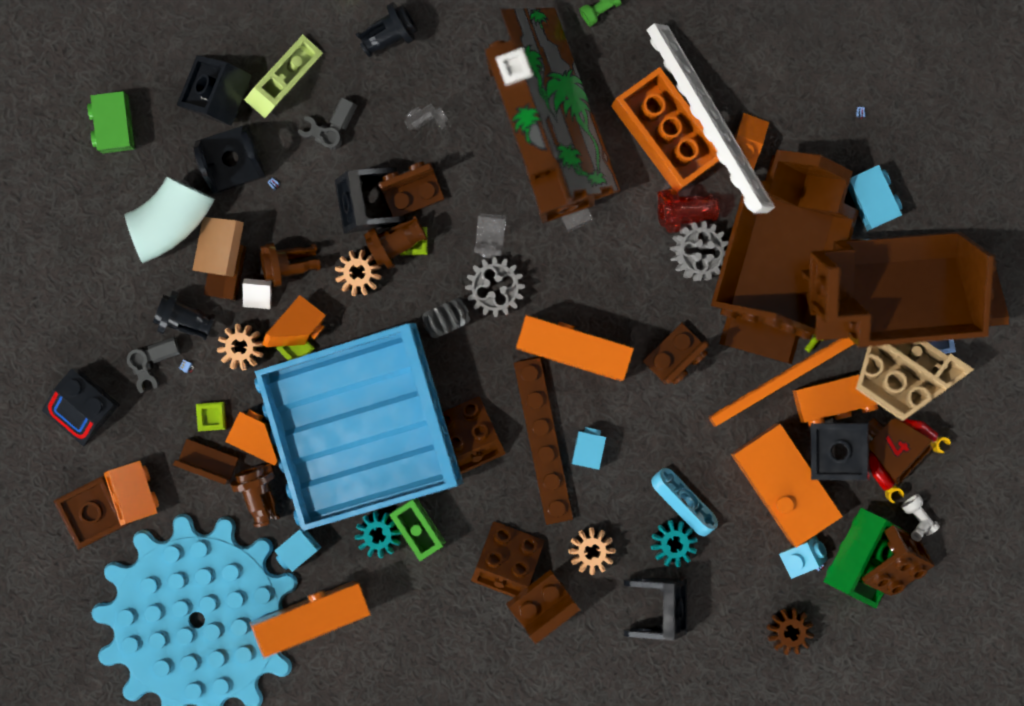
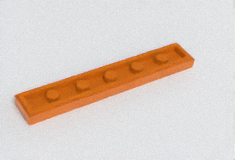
M850 338L837 339L709 416V420L713 426L720 425L855 343Z

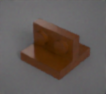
M551 570L506 603L535 644L580 611L568 590Z

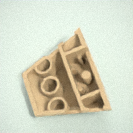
M928 342L867 347L856 389L904 421L974 369L951 353L947 356Z

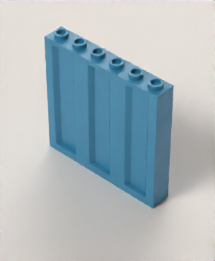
M416 323L401 325L255 371V387L263 398V414L270 422L272 429L270 431V438L273 445L277 446L280 456L278 457V465L280 470L285 473L287 480L286 492L288 497L293 500L295 507L294 519L296 524L301 527V531L463 484Z

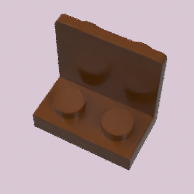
M424 161L418 162L408 167L409 172L399 175L397 171L383 177L384 181L379 183V186L385 196L392 217L406 216L445 200L431 163L425 165Z
M681 323L642 362L665 385L671 382L677 384L688 374L685 368L690 363L697 365L708 354L705 349L709 344L706 341L701 342Z
M475 397L443 412L461 474L506 454L480 397Z
M493 522L471 581L511 597L517 596L530 585L544 540L501 523Z
M894 525L885 530V533L889 539V542H887L888 547L895 555L862 577L864 584L889 596L899 594L905 589L906 585L922 578L929 569L935 566L922 541H914L910 533Z

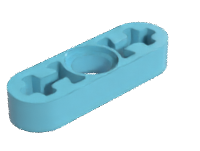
M662 468L652 477L651 482L654 489L697 534L707 536L717 528L718 521L713 512L672 470Z

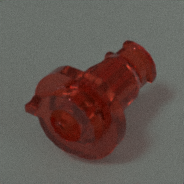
M675 189L657 192L659 223L662 227L666 228L668 233H678L681 224L701 222L708 219L716 221L718 219L719 205L718 200L713 199V194L708 195V197L679 196Z

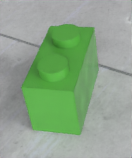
M124 91L90 95L91 103L87 105L90 120L94 122V131H91L93 147H97V150L102 154L135 150L129 96Z
M418 498L407 501L389 514L419 561L425 559L446 543Z

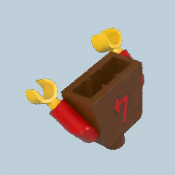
M875 418L868 422L869 435L873 438L869 443V466L871 473L885 491L886 498L895 504L891 498L892 493L898 491L904 497V492L898 486H895L894 482L899 485L931 450L936 453H945L939 448V443L943 441L945 444L950 445L951 441L946 437H938V433L920 420L905 419L904 421H899L893 418L886 426L882 425Z

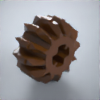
M782 608L780 609L782 618L779 619L774 614L771 616L776 625L767 624L766 626L768 630L775 632L769 634L767 639L769 641H776L773 646L776 651L783 647V653L789 655L792 647L795 654L798 655L800 654V644L805 648L810 646L804 641L805 637L814 638L813 633L806 631L813 627V623L811 621L804 622L807 618V614L804 612L797 616L796 608H791L789 616L787 611ZM789 625L797 630L793 632L795 635L791 638L784 634V630L788 631L786 627Z

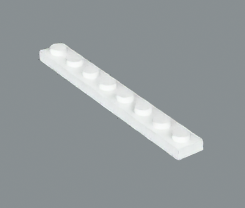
M654 23L647 29L651 37L650 42L663 57V64L666 70L677 81V89L687 98L691 105V113L699 119L704 127L703 133L705 137L714 144L718 159L726 165L731 173L730 179L732 183L740 189L745 197V205L753 213L770 212L775 208L773 202L668 25Z

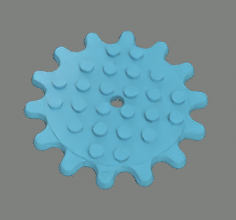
M180 514L173 520V534L167 541L157 540L147 530L136 532L133 537V544L138 551V559L134 564L127 566L119 562H111L106 565L104 575L108 581L116 586L117 596L112 602L98 603L93 607L91 613L94 621L100 624H107L114 631L112 642L100 649L98 658L105 666L123 664L129 669L130 677L122 691L123 696L127 700L137 701L144 694L152 692L160 697L161 706H187L191 704L196 706H223L229 698H238L245 706H260L263 702V694L258 686L259 678L266 673L285 677L291 672L292 663L281 652L266 658L262 656L249 623L283 609V598L293 592L298 585L297 578L292 573L287 572L274 575L267 570L266 561L273 552L271 540L262 537L249 546H241L235 540L236 523L232 518L227 516L221 517L217 520L212 532L201 534L196 531L193 520L189 515ZM199 612L203 614L205 623L202 627L198 628L191 624L190 616L192 613Z

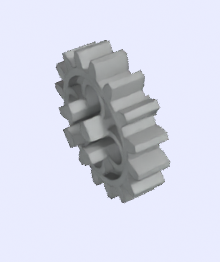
M706 221L698 222V225L696 222L688 223V228H679L681 236H673L672 239L677 244L669 249L676 253V256H673L671 261H678L679 264L675 268L676 271L685 270L684 278H691L693 276V281H701L702 278L704 280H711L712 274H720L718 267H722L723 257L726 253L724 247L728 245L729 241L721 240L724 232H715V224L707 227ZM700 233L704 236L703 241L698 239ZM686 246L689 249L697 247L700 250L714 249L715 256L713 254L701 255V253L697 252L686 254L684 248ZM697 261L698 263H701L700 269H697L696 267Z
M493 257L492 264H488L483 259L482 268L473 266V270L476 273L475 276L467 275V279L472 281V285L465 286V290L472 291V294L467 299L468 301L476 300L473 308L477 310L483 307V315L485 316L489 310L493 311L494 317L498 316V311L500 310L505 315H508L507 308L509 306L514 309L518 307L514 302L515 299H523V296L518 293V290L525 289L524 284H518V280L523 278V275H515L514 271L517 266L513 265L508 268L507 259H504L501 264H497L496 257ZM487 270L494 271V280L497 284L501 283L505 277H510L513 280V284L510 287L502 286L500 288L501 295L506 298V302L503 305H498L495 302L496 294L494 291L488 292L485 298H480L477 295V291L480 288L488 289L491 286L490 281L484 277Z

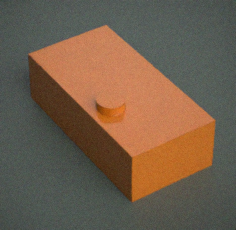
M660 67L622 93L612 103L611 107L675 193H678L720 162L714 144L703 133L704 127L701 122L691 113L690 106Z
M527 315L525 316L516 346L517 350L614 380L624 381L634 348L574 330L575 326L559 322L556 325Z
M774 424L731 453V456L792 546L797 548L843 517L819 480H811L810 467L781 424Z
M351 581L326 592L321 590L313 593L304 601L249 623L260 652L266 658L370 615L359 584Z

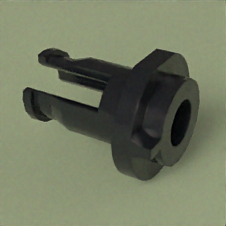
M394 2L387 5L388 15L371 24L362 33H356L358 39L362 41L360 46L368 57H372L374 52L383 50L402 38L408 44L415 40L414 33L418 30L412 15L409 14L404 5L398 7Z
M172 290L170 297L163 294L153 323L159 325L157 332L164 334L167 326L189 335L201 336L203 340H206L215 315L212 314L210 316L200 309L176 301L179 294L176 291Z

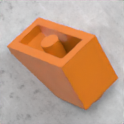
M743 113L734 138L754 170L765 140L769 122Z
M299 295L266 333L262 344L265 347L305 345L311 337L316 340L325 328L322 323L326 315Z
M251 409L247 413L239 412L225 442L277 466L279 454L276 446L271 441L268 423L262 421L264 416Z

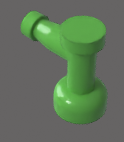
M599 0L600 2L592 7L587 4L580 7L579 11L587 25L592 27L597 23L600 14L613 6H620L621 1Z

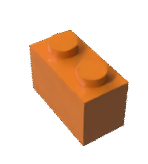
M141 461L104 473L120 525L157 514L156 508L159 507L158 499L155 492H150L147 483L150 481V475L145 465L142 466Z

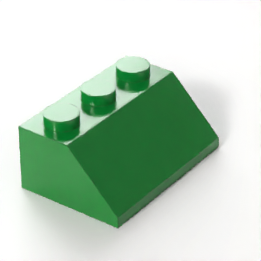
M860 508L852 521V526L846 538L841 542L839 551L833 563L829 566L823 582L876 609L884 593L864 584L862 577L895 555L888 547L887 542H889L885 530L892 525H896Z

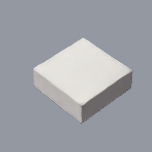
M523 48L496 57L506 86L533 77Z
M244 279L243 307L270 309L272 305V281Z

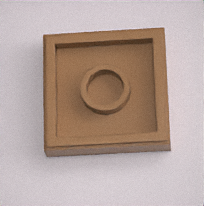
M204 217L192 271L233 277L244 222Z

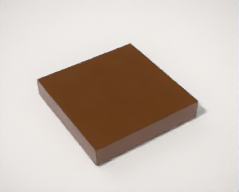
M101 476L54 500L78 550L129 525V523L120 525L105 476Z

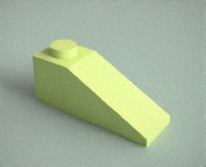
M302 35L257 83L244 100L266 118L319 59L323 52Z

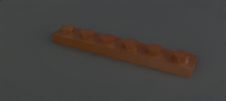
M541 358L515 362L513 364L546 525L573 520Z

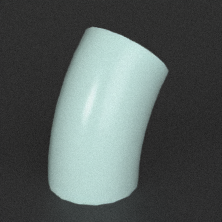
M167 176L158 191L148 201L138 208L125 213L128 230L141 262L145 263L163 255L186 239L206 216L215 199Z

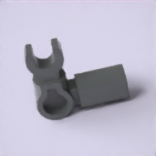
M340 98L329 121L330 127L325 125L318 126V123L313 118L305 116L304 120L311 124V129L308 132L299 129L298 133L307 139L314 137L315 142L324 145L327 149L336 150L343 143L341 133L343 130L346 131L357 105L344 98Z
M175 337L148 345V350L142 348L134 349L127 355V364L132 368L134 375L137 374L138 376L137 389L140 393L145 392L143 385L145 380L151 381L154 389L159 387L157 377L150 372V369H152L151 360L153 363H157L181 354Z

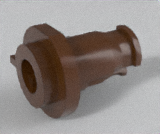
M416 216L412 217V220L400 223L380 234L375 227L364 234L366 244L379 267L384 264L388 269L395 267L392 258L414 247L418 242L428 240Z
M273 242L260 246L263 275L265 281H272L273 287L282 285L281 277L303 274L313 269L320 271L321 269L320 259L291 264L288 262V260L315 256L316 244H311L310 247L298 246L276 250Z
M271 464L250 467L235 475L236 480L230 485L233 492L242 491L248 511L253 516L254 527L258 528L269 525L270 519H280L279 514L276 513L275 501L268 483L275 478Z

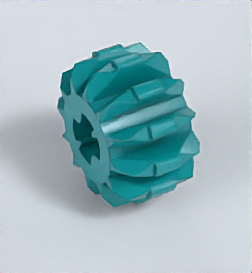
M374 511L373 522L368 515H365L363 520L368 526L359 523L356 526L364 534L355 535V540L364 539L365 541L358 548L363 550L368 545L370 549L367 556L369 557L377 549L378 557L383 558V548L391 555L394 553V550L389 543L397 546L401 543L400 540L393 538V535L401 534L399 529L392 530V527L396 525L392 520L389 524L386 522L389 518L388 512L383 515L382 520H379V512ZM378 527L382 528V534L386 536L385 540L383 541L381 538L379 542L375 541V535L371 533L372 529L376 531Z
M668 520L669 530L666 531L661 524L658 525V530L663 534L661 536L652 534L651 537L659 541V543L652 544L650 547L652 550L661 549L655 556L657 560L662 559L666 555L664 560L665 566H669L672 558H674L675 566L680 567V557H683L687 563L691 561L690 557L686 555L687 551L696 554L697 549L690 547L689 544L698 542V539L696 537L687 538L693 532V529L688 527L682 532L684 527L683 521H679L676 529H674L673 521ZM673 536H677V541L681 543L679 549L675 547V551H671V546L667 544L669 539L674 540Z

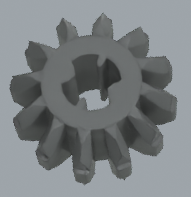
M455 298L425 312L422 316L423 325L431 337L437 338L468 324L470 321L469 311L461 299Z

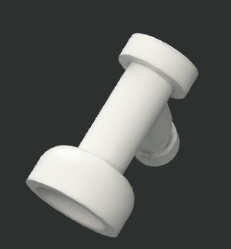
M919 494L911 496L901 505L905 513H913L919 521L916 529L911 533V538L914 541H920L924 534L929 536L940 528L939 524L936 521L933 522L922 508L923 499Z

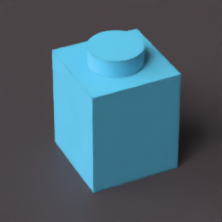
M585 427L584 432L578 431L572 464L600 469L606 437L600 436L601 430Z
M299 529L275 550L278 555L276 559L284 569L287 570L289 568L293 572L322 547L307 530L301 531Z

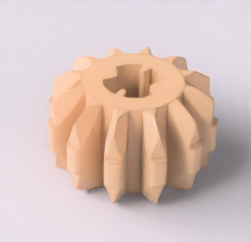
M353 250L349 251L351 258L349 262L345 257H340V261L345 264V267H335V271L344 273V275L336 278V282L347 281L341 289L346 292L353 286L351 295L355 297L358 294V288H361L362 294L367 296V285L373 290L377 289V286L371 280L382 279L381 275L373 273V271L381 269V266L379 267L378 264L370 266L375 259L371 254L364 260L366 255L364 250H360L358 258H356ZM355 267L357 269L365 268V271H362L365 274L363 279L357 277L354 280L352 278L355 275L352 272Z
M235 324V334L230 328H226L225 333L229 338L219 337L218 341L226 344L225 347L217 348V352L227 353L221 359L223 363L229 362L232 359L231 369H236L240 362L241 370H247V360L252 366H256L257 361L253 356L262 358L264 355L262 352L256 351L257 347L264 346L262 344L263 341L255 342L261 333L256 331L250 335L252 331V326L247 325L242 332L241 325ZM237 341L247 343V346L244 347L247 349L245 353L235 351V348H238V346H235Z
M593 527L589 528V537H586L582 530L578 531L579 536L583 540L580 542L576 538L571 539V542L577 545L578 548H570L568 553L579 555L573 558L571 563L575 565L582 561L579 566L580 572H584L587 565H589L590 575L595 574L596 565H598L601 572H604L606 569L602 562L613 563V560L607 557L606 554L616 553L615 548L605 547L613 542L612 538L609 537L601 541L605 535L604 530H600L597 537H594L595 531ZM593 544L599 546L596 548L599 551L597 556L592 555L590 558L585 556L588 554L587 551H584L586 546L592 547Z

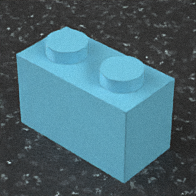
M879 165L851 177L848 191L857 210H859V215L867 231L902 215L900 211L903 209L901 201L896 194H892L889 187L891 184L890 177L885 169L881 170Z

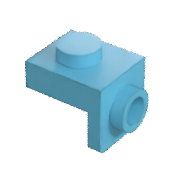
M816 535L797 548L793 546L779 554L791 579L821 567L828 560L826 548Z

